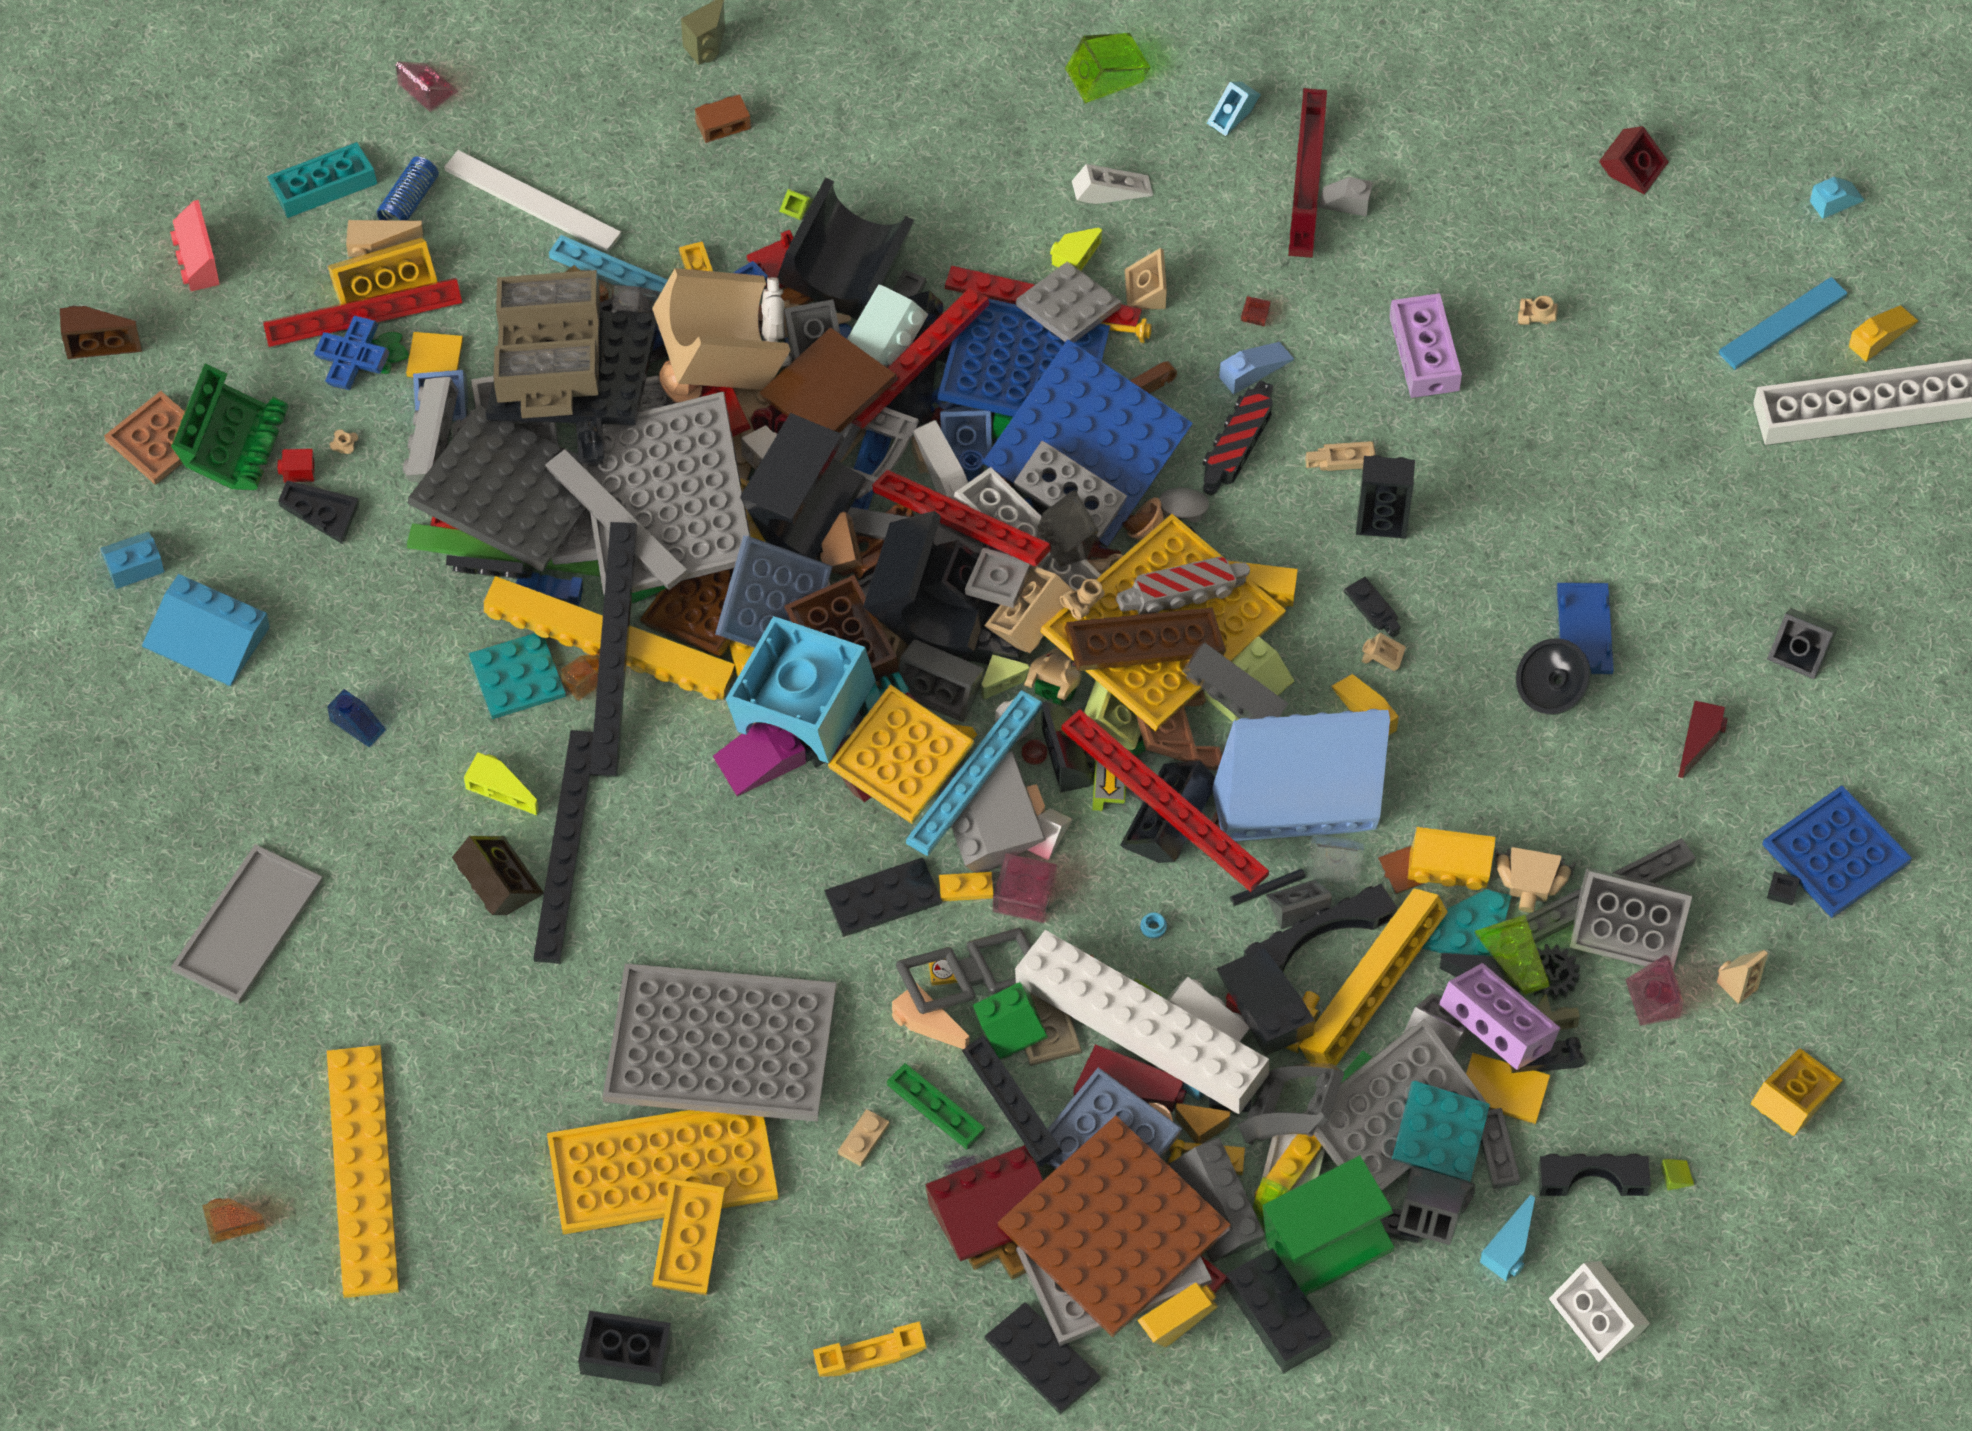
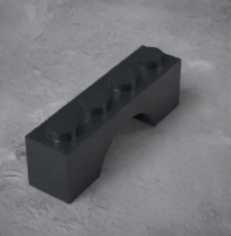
M1547 1154L1540 1156L1538 1163L1539 1195L1567 1196L1569 1189L1576 1181L1585 1177L1595 1176L1611 1182L1621 1196H1648L1651 1187L1649 1156H1641L1640 1154H1628L1626 1156H1614L1612 1154L1560 1156L1558 1154Z

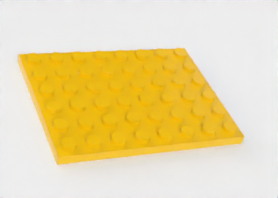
M1171 514L1096 579L1104 590V596L1089 609V614L1077 620L1071 611L1064 607L1042 626L1040 632L1074 661L1064 628L1067 622L1138 615L1137 610L1121 611L1116 601L1118 593L1133 587L1138 575L1223 556L1176 516ZM1246 577L1245 584L1241 585V587L1233 588L1232 593L1225 598H1213L1201 604H1187L1179 609L1170 608L1159 613L1213 607L1226 649L1224 657L1232 662L1258 636L1261 637L1284 616L1286 610ZM1189 660L1085 670L1155 731L1203 689L1186 679L1187 675L1182 672Z

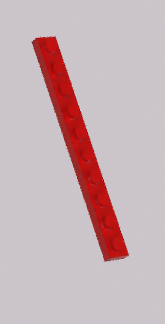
M1079 709L1062 724V731L1247 890L1251 892L1269 876V870L1082 710Z

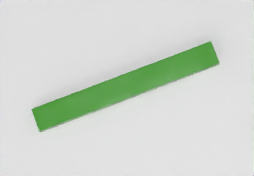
M412 523L407 541V548L524 563L456 529ZM551 559L545 569L601 577L598 560L553 565Z

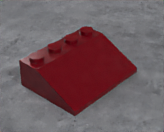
M1024 1145L929 1182L925 1186L931 1210L961 1262L1013 1241L998 1226V1221L1033 1191L1043 1179L1036 1163Z

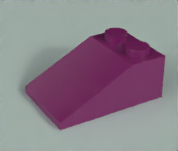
M762 722L753 724L747 735L740 734L713 755L714 760L736 796L806 764L805 748L796 735L778 726Z

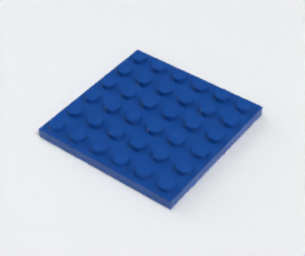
M989 299V305L952 341L937 400L1014 417L1065 342L1015 304ZM1100 323L1074 343L1102 362L1110 325Z
M1067 339L986 455L982 464L988 468L991 467L997 474L1014 485V481L1041 441H1044L1127 495V499L1099 541L1108 547L1122 528V522L1129 518L1193 423ZM1046 473L1042 476L1046 482H1053L1056 479L1051 473ZM1067 487L1063 490L1067 496L1077 494L1076 489L1073 487ZM1088 501L1084 504L1088 510L1098 508V504L1094 501Z

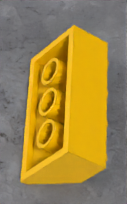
M423 238L328 265L331 280L340 304L438 282L427 243Z

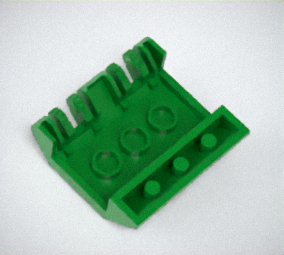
M205 363L171 447L186 468L230 489L256 490L261 480L260 477H262L264 472L258 466L267 465L268 457H270L277 439L276 436H278L280 431L273 425H281L283 423L289 405L274 396L265 404L224 384L227 373Z

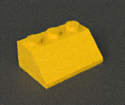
M1417 827L1410 849L1408 880H1415L1418 883H1439L1447 887L1455 885L1467 886L1471 890L1486 888L1490 877L1495 837Z

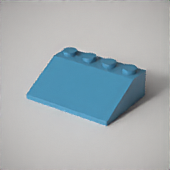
M178 574L161 601L142 647L231 686L269 630L268 616L266 612Z

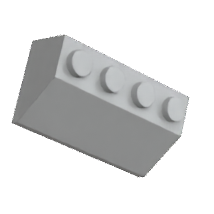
M451 377L425 379L424 387L420 386L418 401L421 402L419 411L415 410L413 416V425H416L414 435L411 434L409 437L408 449H410L409 459H405L403 465V473H405L408 481L420 483L447 447L458 395V389Z

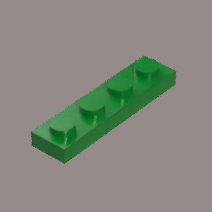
M906 1063L887 1080L889 1088L966 1150L985 1133L983 1125Z

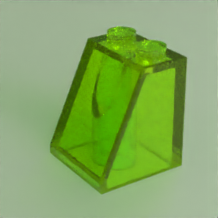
M1130 33L1083 35L1065 70L1084 103H1088L1142 83L1151 67Z

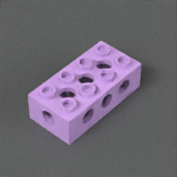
M1440 293L1392 300L1389 318L1410 397L1415 398L1459 391L1462 373Z
M1483 963L1450 980L1439 1003L1440 1006L1516 1070L1551 1051L1560 1030L1558 1025Z

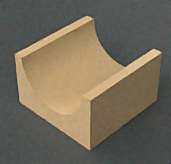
M674 269L652 309L678 384L762 390L774 379L788 356L790 348L788 343L761 340L758 326V310L760 298L766 285L764 276Z

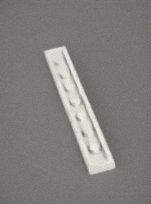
M459 150L445 165L446 172L607 253L621 237V232Z

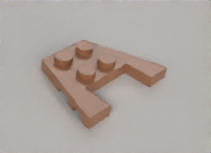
M1203 689L1184 706L1203 705L1206 702ZM1184 706L1157 731L1153 730L1137 716L1146 750L1184 762L1200 760L1207 769L1218 771L1222 758L1220 747L1195 746Z

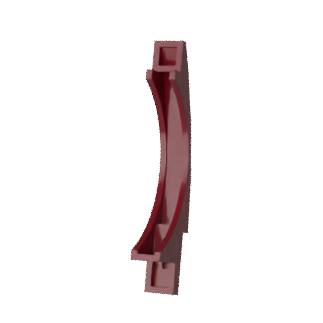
M1303 88L1288 256L1313 258L1327 90Z

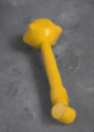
M1143 318L1136 327L1101 322V324L1110 325L1109 331L1136 333L1141 343L1145 342V338L1150 339L1152 325L1147 324L1146 318Z

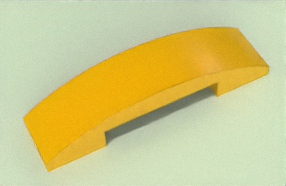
M920 1321L893 1328L894 1333L840 1347V1343L814 1349L813 1353L819 1377L840 1376L884 1366L921 1352L927 1347Z

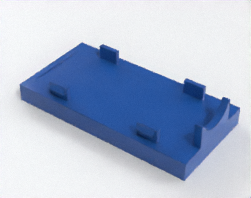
M1557 583L1559 638L1574 643L1585 653L1590 664L1591 674H1613L1608 583Z

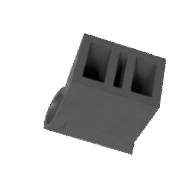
M1412 1166L1408 1178V1191L1397 1230L1450 1245L1460 1215L1465 1212L1471 1202L1476 1185Z

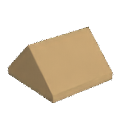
M1163 249L1156 250L1125 269L1127 306L1140 308L1141 310L1166 309L1167 287Z

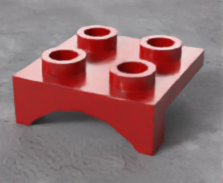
M791 231L782 232L781 240L746 255L748 262L754 261L767 274L768 278H777L785 253L793 239ZM779 283V289L786 287Z

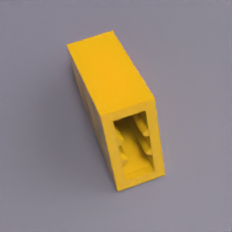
M1195 1282L1138 1319V1322L1154 1343L1167 1347L1215 1310L1218 1306L1214 1299L1217 1297L1207 1284L1203 1287V1285Z

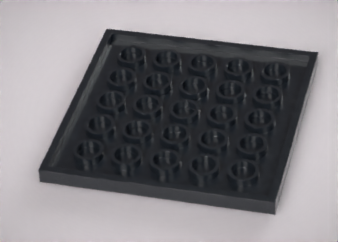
M600 311L598 395L573 397V415L522 418L521 401L497 403L493 381L486 409L487 420L576 423L579 421L590 422L601 417L603 424L636 425L658 329L654 313ZM546 340L545 342H553L555 340Z

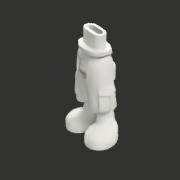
M767 278V289H764L761 303L763 314L761 336H764L763 341L778 342V339L785 338V304L781 298L783 290L779 289L778 278ZM788 354L782 366H788L792 363L791 355Z

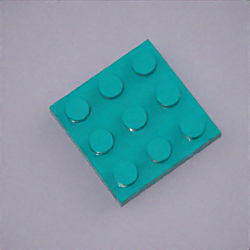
M536 633L469 653L471 664L492 719L566 697L546 640Z
M1412 1081L1392 1160L1470 1182L1490 1104L1418 1081Z

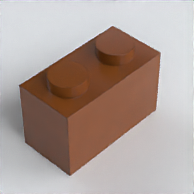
M740 94L695 108V121L705 143L751 129L750 114Z

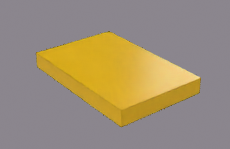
M1472 1052L1466 1075L1485 1101L1490 1104L1489 1110L1502 1108L1503 1115L1536 1124L1550 1075L1535 1070L1511 1073L1509 1063Z

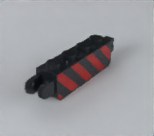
M1260 380L1253 390L1248 388L1244 396L1240 395L1238 397L1234 414L1228 415L1223 433L1217 434L1213 443L1214 449L1212 452H1207L1202 465L1205 466L1203 491L1207 495L1216 494L1222 483L1231 484L1235 482L1272 416L1273 402L1271 396L1273 385Z

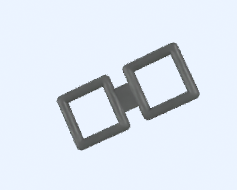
M1016 928L969 941L967 949L971 955L970 958L958 961L953 949L946 947L899 960L896 963V968L918 1012L926 1014L974 1000L976 994L972 986L985 983L989 992L996 994L1016 984V977L996 982L980 949L1016 939L1025 956L1031 949V945L1024 931L1021 928ZM946 959L962 992L925 1002L909 969Z

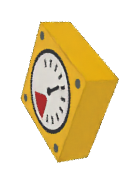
M946 959L929 963L932 986L958 983Z

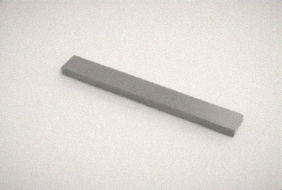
M565 449L545 464L546 468L609 531L610 522L636 523L638 525L635 557L668 590L689 575L687 569Z

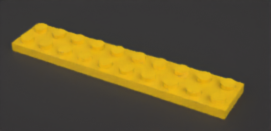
M381 1046L328 1050L327 1064L344 1298L399 1292Z

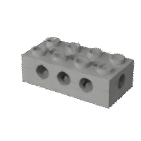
M1041 441L1014 481L1015 489L1027 497H1031L1033 501L1096 542L1100 541L1127 499V495L1044 441ZM1046 473H1051L1056 479L1053 482H1046L1042 476ZM1067 487H1073L1076 489L1077 494L1067 496L1063 490ZM1088 501H1094L1098 504V508L1088 510L1084 504Z

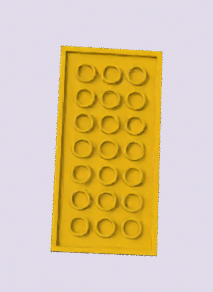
M685 1110L547 1133L563 1235L664 1218L671 1179L725 1187L722 1208L778 1199L764 1117Z

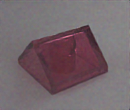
M398 61L395 65L398 85L429 112L458 92L457 89L427 63Z
M1664 955L1625 979L1640 1026L1680 1018L1684 1001L1668 955Z

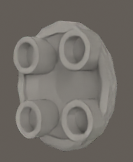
M1187 487L1168 489L1159 498L1163 515L1166 518L1173 514L1178 518H1187L1191 522H1198L1202 519V514L1209 508L1208 499L1204 494Z

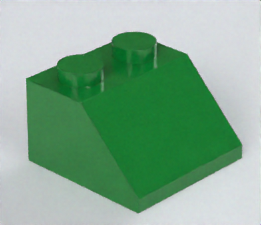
M1021 982L973 1005L981 1027L1000 1060L1048 1038L1032 996Z

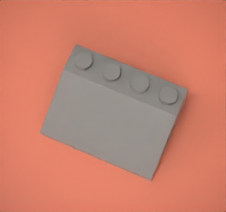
M1012 751L1006 754L951 826L964 864L974 873L987 872L1046 840ZM963 765L956 767V769L949 776V778L946 780L943 786L939 789V795L944 791V789L951 782V780L954 778V776L957 774V772L961 769Z
M1587 867L1579 895L1569 948L1673 973L1692 895L1688 891Z

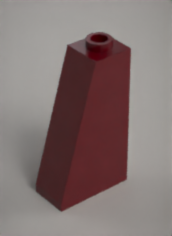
M1096 1044L1074 1087L1075 1096L1099 1067L1145 1102L1160 1103L1170 1112L1174 1111L1177 1103L1183 1104L1187 1093L1186 1090H1183L1184 1082L1171 1074Z

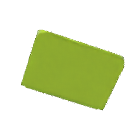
M788 189L779 212L801 220L813 199Z
M1662 1160L1660 1167L1667 1190L1694 1186L1687 1160Z

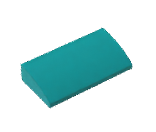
M357 142L267 176L270 186L287 218L377 184L374 168Z

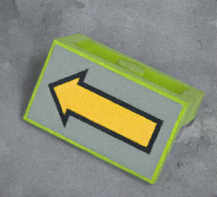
M1095 759L1092 810L1103 811L1104 802L1125 804L1126 785Z

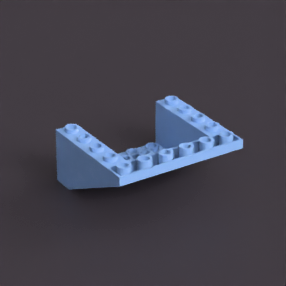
M1370 709L1363 712L1343 711L1334 714L1321 712L1305 716L1294 714L1289 717L1267 716L1261 719L1241 718L1234 720L1212 787L1220 829L1234 841L1375 830L1381 814L1390 725L1388 710Z

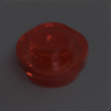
M1029 740L1022 747V758L1029 764H1040L1047 758V747L1040 740Z

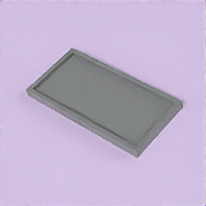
M255 844L172 964L171 971L240 1004L322 883V876Z

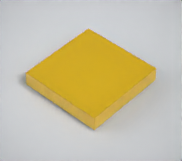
M413 332L406 371L407 377H413L415 373L458 370L463 336Z

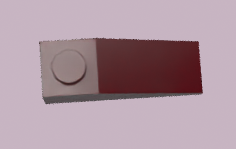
M1694 700L1678 777L1684 778L1717 742L1719 733H1725L1728 720L1727 717H1723L1725 707Z

